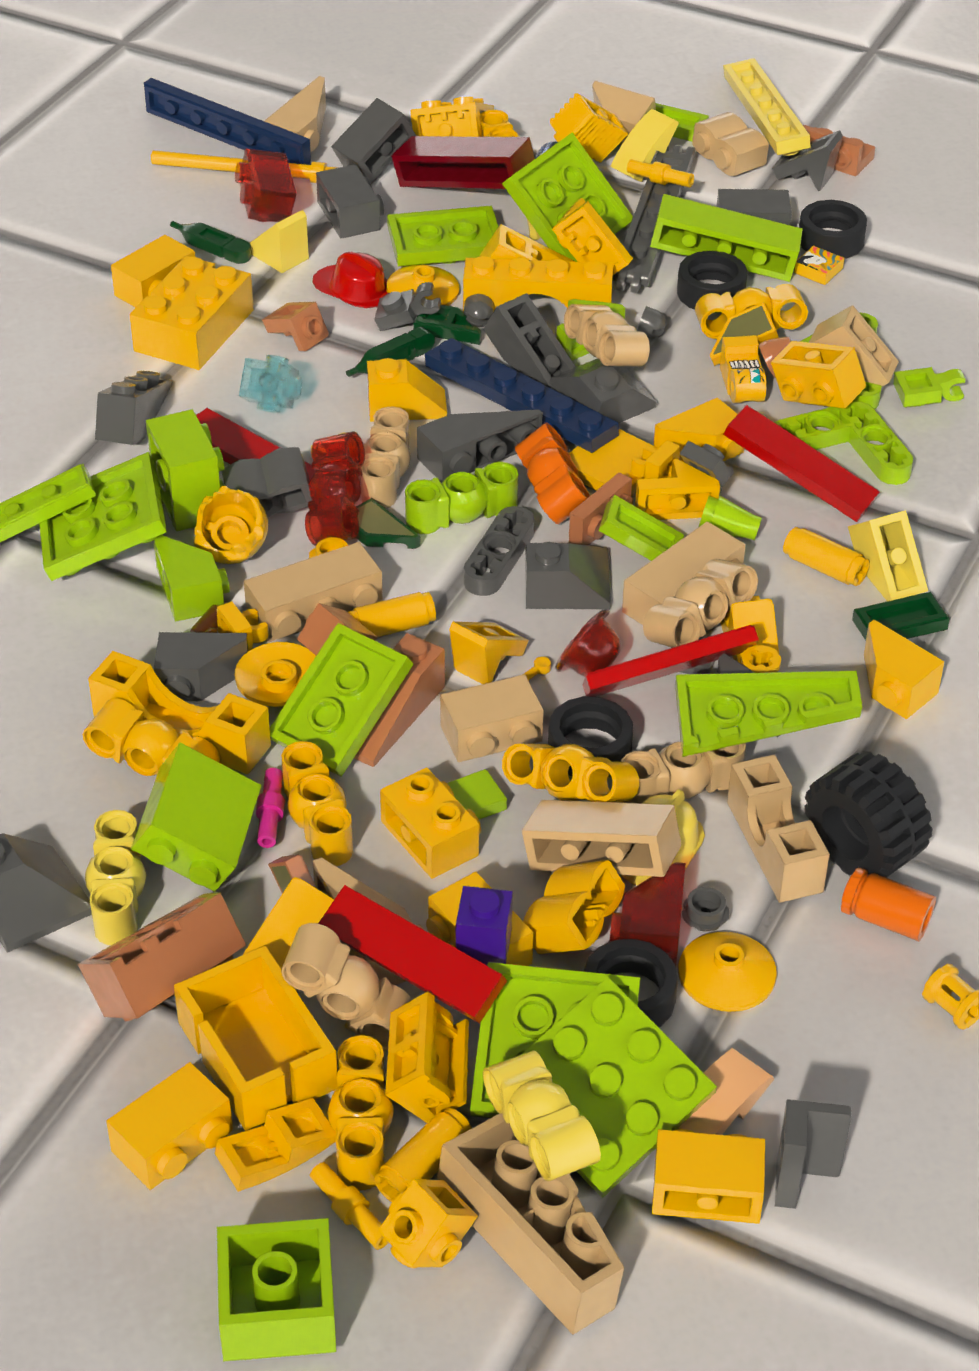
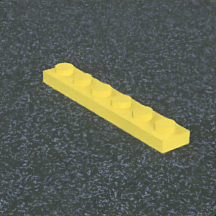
M755 58L723 65L725 79L777 155H795L800 150L811 148L809 133Z

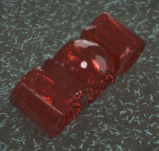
M355 431L315 439L312 445V468L316 472L309 484L312 501L308 502L309 511L305 517L306 534L310 542L315 546L319 541L329 537L340 538L344 541L356 539L359 532V509L355 505L361 496L359 476H362L361 467L365 461V449L362 439Z

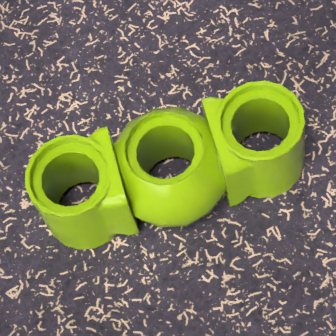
M493 462L484 468H475V475L467 472H456L445 478L442 483H440L437 477L431 480L413 481L405 489L406 525L418 534H430L437 531L440 527L449 528V520L458 524H466L480 517L482 513L486 518H491L493 515L497 516L504 508L518 506V470L514 465L506 462Z

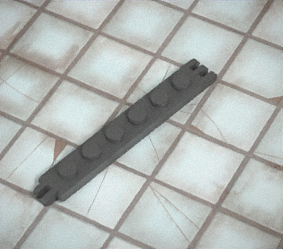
M668 145L665 154L658 151L654 162L669 164L671 169L689 173L695 156V147H688L685 154L681 153V145H674L672 152L669 151ZM649 178L647 179L623 242V246L633 257V260L629 265L612 276V281H617L616 290L624 291L626 284L630 283V292L638 293L641 285H649L661 252L660 249L652 248L650 245L662 196L667 194L680 198L684 186L672 183L661 185L651 182Z

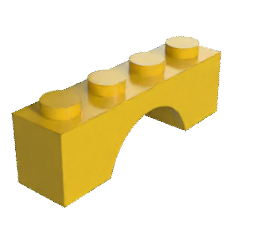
M486 256L466 258L463 277V313L465 300L474 294L488 296L494 304L493 312L497 306L526 293L528 295L543 294L553 297L567 308L568 301L572 299L611 303L613 263H602L600 261L567 262L561 259L550 261L528 260L525 258L492 259Z
M112 651L88 678L94 717L111 698L125 700L136 710L144 711V720L160 719L169 723L176 730L178 736L183 731H186L190 736H198L208 740L218 749L221 756V764L242 773L249 774L271 746L268 707L231 693H228L221 703L214 707H200L190 704L173 694L160 681L151 664Z

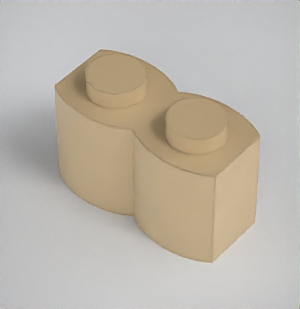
M726 112L695 123L692 138L695 150L704 158L714 160L716 166L725 174L736 176L766 165L769 148L768 141L759 131L747 128L743 120L736 114Z

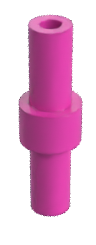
M269 768L265 771L263 793L257 798L256 817L259 819L257 843L263 848H271L276 844L278 822L282 820L284 815L285 799L281 795L283 772L278 768Z

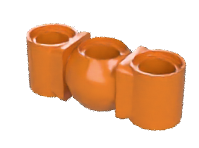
M545 422L515 446V451L521 459L523 466L528 469L527 476L534 486L535 493L538 494L537 500L553 522L558 525L570 517V512L590 497L583 481L578 477V470L572 462L570 454L567 452V445L549 423Z

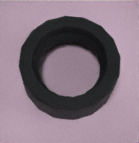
M821 200L811 203L801 211L799 228L803 230L800 246L806 252L812 246L844 257V259L857 255L864 247L867 217L860 208L845 201ZM822 228H835L843 231H829Z
M719 251L696 252L687 256L680 263L677 295L681 302L694 310L697 301L703 295L709 293L722 295L725 292H730L731 297H733L738 291L746 288L748 270L744 262L728 253ZM711 279L719 280L725 283L709 284L701 282L699 280Z
M583 696L574 698L558 706L549 718L548 745L560 747L564 744H574L565 738L572 731L598 729L610 734L616 740L608 745L597 748L583 747L590 751L594 757L608 758L611 762H621L626 754L632 752L633 721L628 712L616 702L601 697ZM571 765L568 769L569 776H573V770Z
M620 939L599 946L588 957L583 972L612 975L632 972L644 975L655 982L659 991L650 998L638 1001V1007L659 1028L672 1016L676 1003L678 976L674 962L665 951L650 942L637 939Z

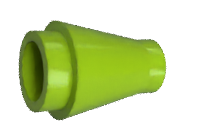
M721 495L719 499L708 496L698 527L705 522H709L733 537L755 540L762 517L750 513Z

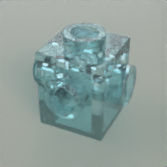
M266 355L265 361L245 358L239 397L248 402L258 403L257 409L266 412L280 413L281 407L293 409L294 399L298 400L302 391L300 371L288 365L289 359L280 356Z

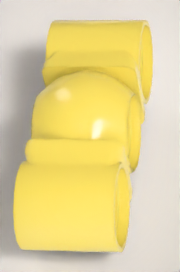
M124 810L107 811L96 819L94 824L96 838L93 843L94 857L90 859L85 873L86 887L90 892L89 901L95 936L106 945H113L138 930L136 918L138 912L137 897L142 893L147 876L145 867L140 859L141 854L131 850L138 830L136 818Z
M532 1050L484 1068L483 1080L490 1102L498 1113H503L505 1122L510 1123L517 1140L521 1144L528 1146L529 1156L534 1161L545 1181L555 1180L600 1161V1146L593 1127L584 1116L579 1115L576 1106L571 1105L565 1090L560 1085L552 1082L551 1072L546 1068L543 1059L536 1051Z

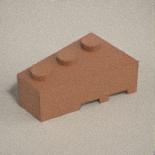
M207 893L196 897L82 961L78 966L103 1016L123 1018L126 1022L138 1019L169 997L174 996L175 984L233 960V954L246 946V943L221 893Z

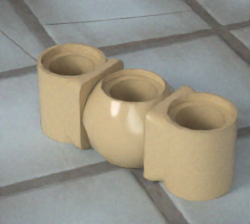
M571 304L566 309L564 315L566 335L568 338L576 339L578 344L584 345L585 349L593 357L600 359L603 365L641 367L645 365L650 352L647 335L644 332L637 331L634 326H629L627 321L620 314L613 312L609 306Z
M394 406L384 407L375 412L373 416L374 426L371 427L370 438L364 443L360 452L361 501L363 503L373 498L385 509L395 504L397 489L400 486V477L404 475L410 463L409 415L402 408Z
M722 559L710 560L704 566L703 571L696 573V577L687 580L678 588L674 597L668 596L664 599L663 604H657L649 609L643 622L644 635L651 642L672 648L697 641L700 637L706 635L707 630L716 627L722 622L727 611H730L732 603L751 600L758 585L756 571L751 566Z
M674 742L663 748L659 754L655 748L647 752L634 751L626 754L621 762L631 764L639 776L638 792L632 800L626 803L641 804L651 796L659 794L673 795L678 789L684 792L685 799H690L700 794L705 788L708 793H712L716 789L729 790L731 764L745 760L746 743L682 757L681 742Z
M307 923L299 927L282 967L283 979L292 987L303 991L308 998L316 995L323 1010L334 1018L346 1020L345 1028L354 1031L355 1036H370L382 1045L383 1051H388L390 1012L410 1002V996L405 990L391 984L386 977L378 980L376 972L366 960L354 955H348L350 947L342 944L333 930L317 923Z

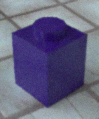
M463 886L456 920V948L487 966L488 962L507 963L512 932L513 891Z

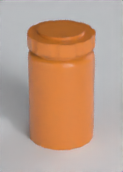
M858 867L846 884L842 896L841 911L848 915L854 913L861 920L919 942L924 936L931 920L936 896L875 873L868 875L867 870Z

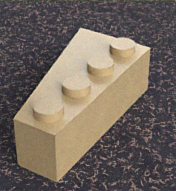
M499 1113L442 1145L437 1180H444L478 1215L472 1224L475 1230L572 1335L615 1309L624 1266L593 1213L586 1212L577 1197L578 1187L570 1174L549 1182L545 1181L534 1161L529 1156L528 1146L521 1144L517 1140L510 1123L505 1122L503 1113Z

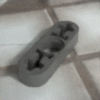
M511 506L504 508L498 513L464 565V586L467 591L478 596H488L496 593L501 588L523 554L526 543H530L533 538L534 516L531 511L524 507ZM500 547L506 548L509 551L506 553H493L489 550ZM486 567L490 569V573L486 572Z

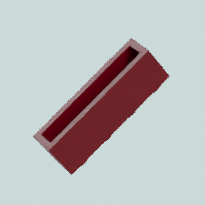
M411 136L391 155L400 187L505 189L502 183L535 159L530 137Z

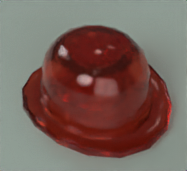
M609 610L599 611L569 642L555 664L556 672H560L566 666L585 677L589 672L610 667L620 654L621 642L617 633L604 619L609 615Z

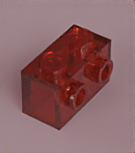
M245 149L242 162H237L235 182L240 183V203L245 204L248 219H254L259 222H280L288 218L292 214L297 193L286 153Z

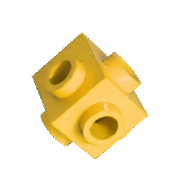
M413 1179L407 1189L392 1201L388 1210L389 1215L378 1231L392 1245L390 1248L392 1255L405 1266L410 1268L443 1267L457 1256L462 1247L461 1240L478 1215L444 1180Z

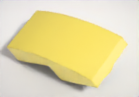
M651 109L629 133L610 167L642 182L643 176L627 172L629 160L633 159L651 163L656 150L665 154L679 122Z

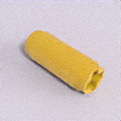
M794 527L788 533L783 545V552L788 554L791 559L847 585H860L869 569V560L864 558L862 554L805 528Z
M429 592L412 593L356 607L353 611L347 612L376 635L377 638L425 626L429 622L436 621L435 605Z
M447 1108L444 1112L436 1114L380 1167V1172L374 1177V1180L382 1195L392 1202L400 1193L407 1189L413 1179L430 1180L439 1170L442 1145L472 1129L468 1120L453 1108Z

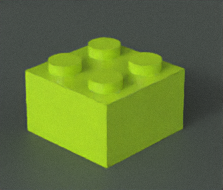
M193 409L146 420L149 453L156 465L162 504L176 532L196 527L197 512L203 499L206 496H213L214 492H218L219 488L224 486L222 479H219V472L224 471L222 453L219 447H212L209 428L206 423L200 424Z
M329 1218L217 1227L218 1314L223 1362L337 1352Z

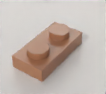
M617 473L570 512L569 543L590 545L594 540H598L604 535L598 530L605 507L614 494L633 504V498L631 497L632 478L622 473Z

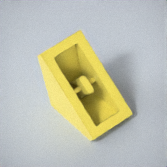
M301 210L276 223L250 242L251 255L281 273L308 260L307 216L305 212Z

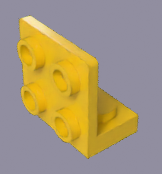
M473 97L454 98V105H452V102H441V100L421 102L420 109L410 110L412 129L416 136L482 137L480 113L486 110H494V105L484 104L483 98L474 99Z
M583 198L577 200L552 228L557 235L559 243L569 250L577 262L600 261L602 263H613L614 275L633 260V257L589 201L586 202Z

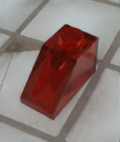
M676 862L669 867L664 877L652 876L624 893L622 913L612 912L610 942L620 939H637L650 942L665 951L676 966L686 863Z

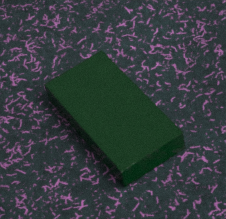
M931 592L854 609L852 621L865 641L868 625L873 620L878 621L906 639L948 630L949 617Z

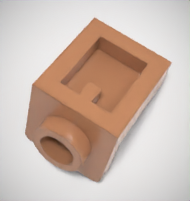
M316 302L286 303L262 319L267 333H284L285 336L292 335L299 351L309 350L329 335Z

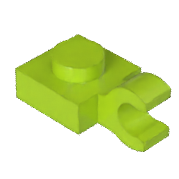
M932 367L894 372L893 384L903 407L939 403L942 400V396L948 401H959L964 398V394L960 386L953 385L965 383L966 379L960 369H951L935 374Z

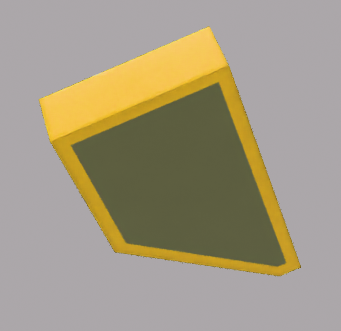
M764 302L728 318L710 353L714 366L720 364L722 337L756 335L758 344L765 340L779 337Z

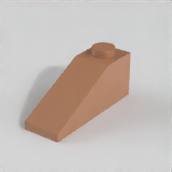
M408 633L396 644L393 650L407 656L412 661L413 666L354 759L374 767L445 687L444 648Z

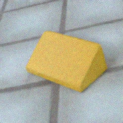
M294 877L243 955L266 946L282 969L298 928L307 923L318 924L334 899L304 880Z

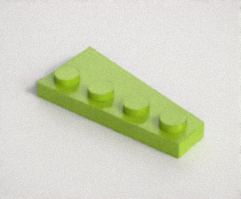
M857 671L676 675L675 680L682 757L859 718L861 716L862 700Z

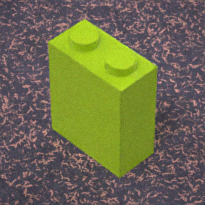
M179 742L159 768L131 850L147 857L154 863L161 864L190 879L195 884L215 892L237 866L261 784Z

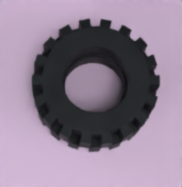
M863 751L861 754H853L814 781L806 792L805 800L807 804L804 806L806 816L812 821L830 854L829 859L849 876L859 867L867 870L868 875L875 873L887 878L926 849L930 843L928 839L932 837L933 829L929 824L932 821L931 814L925 807L926 801L922 793H919L915 787V782L910 776L907 777L903 773L901 767L895 762L891 764L885 756L880 754L874 756L872 752Z

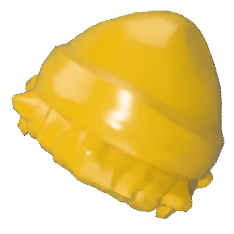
M221 486L218 492L213 493V496H206L197 512L194 530L195 547L211 552L215 562L221 564H236L251 558L263 545L268 532V517L259 499L248 492L230 489L227 486Z

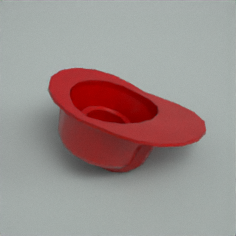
M345 252L338 257L335 265L324 267L313 275L312 283L316 289L355 307H378L379 299L388 294L387 279L385 278L381 262L376 257L367 253Z

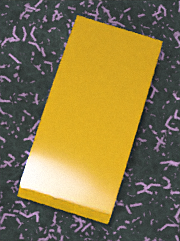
M310 1098L267 1111L264 1126L217 1139L214 1154L239 1192L271 1180L303 1164L335 1143L337 1135L314 1098Z

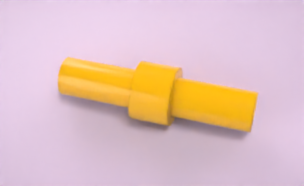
M630 159L627 164L628 173L647 177L653 183L661 185L672 183L689 188L694 183V174L671 169L669 164L657 161L650 164Z
M326 1162L317 1164L312 1169L310 1178L332 1201L331 1209L346 1225L353 1224L376 1250L385 1247L389 1242L378 1231L382 1223L369 1210L370 1202L355 1186H347Z

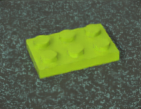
M492 205L387 215V227L397 266L441 262L451 264L456 261H463L466 258L479 257L499 227Z
M337 623L270 726V739L285 748L294 742L300 741L316 744L322 750L323 763L328 766L329 771L342 777L412 668V661L407 656Z

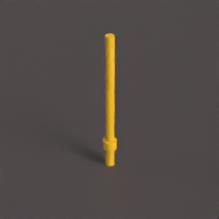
M155 150L151 154V163L155 165L310 179L311 183H317L316 172L339 168L328 167L327 163L312 162L311 165Z

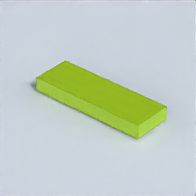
M79 464L1 502L0 542L95 497L94 486L84 464Z

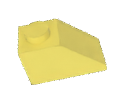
M906 510L848 526L854 551L862 554L864 558L869 560V569L866 576L886 601L928 591Z

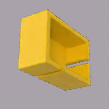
M185 256L151 291V297L146 296L130 313L134 351L200 370L253 312L251 273L240 271L230 266H221L216 269L215 263L204 261L198 257Z
M266 946L174 985L178 1023L197 1054H202V1062L220 1091L230 1099V1107L245 1131L265 1123L267 1111L287 1106V1103L290 1101L297 1103L310 1098L315 1100L337 1089L336 1050L294 987L283 979L282 969Z

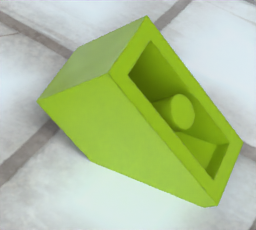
M159 535L153 540L156 569L175 622L203 616L212 605L220 606L224 604L223 594L230 592L229 581L225 568H217L211 552L163 535Z

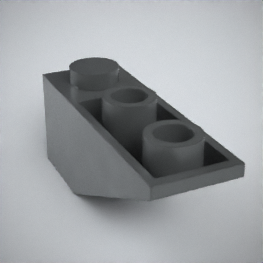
M137 371L135 376L124 377V381L113 382L111 387L98 392L95 440L134 445L145 439L147 436L146 420L156 418L172 386V380L159 379L160 373Z
M540 410L450 414L417 427V459L441 483L453 473H471L475 471V468H483L488 464L517 454L515 446L542 426L543 412Z

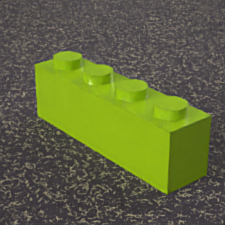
M663 194L650 247L684 256L702 251L725 252L736 256L744 262L748 272L790 282L800 251L803 229Z

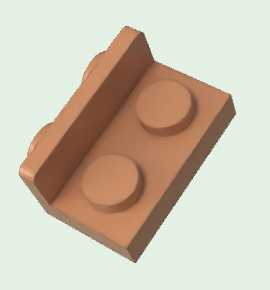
M803 125L810 135V142L833 133L827 128H813ZM843 136L834 170L856 177L874 159L875 146L863 143L862 140Z

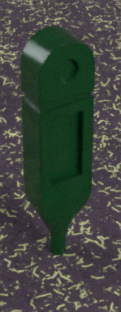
M175 221L170 223V226L178 229L185 238V241L194 247L218 257H224V259L236 264H243L251 259V245L243 239L235 238L233 235L204 223L179 224Z
M417 327L408 333H404L369 349L354 368L346 371V375L350 377L357 373L367 374V361L385 358L413 360L415 357L424 355L433 348L435 336L426 328Z

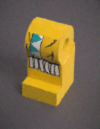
M756 335L722 337L720 371L732 403L765 401L766 375L760 363L758 355L759 344Z

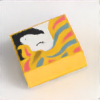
M812 246L796 261L794 273L825 285L843 269L844 257Z

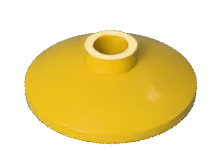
M411 265L400 268L389 276L387 280V293L394 291L404 292L411 289L416 292L420 284L432 282L434 285L433 293L430 296H425V298L428 300L440 298L441 305L449 306L459 295V283L452 274L441 268L429 265Z
M273 642L260 645L248 651L238 661L235 668L236 686L243 696L255 703L265 706L282 707L293 693L316 655L306 647L290 642Z
M713 932L696 938L683 950L678 965L681 985L690 997L703 1006L726 1012L743 1011L762 1003L773 991L777 976L775 961L769 951L751 937L734 932Z

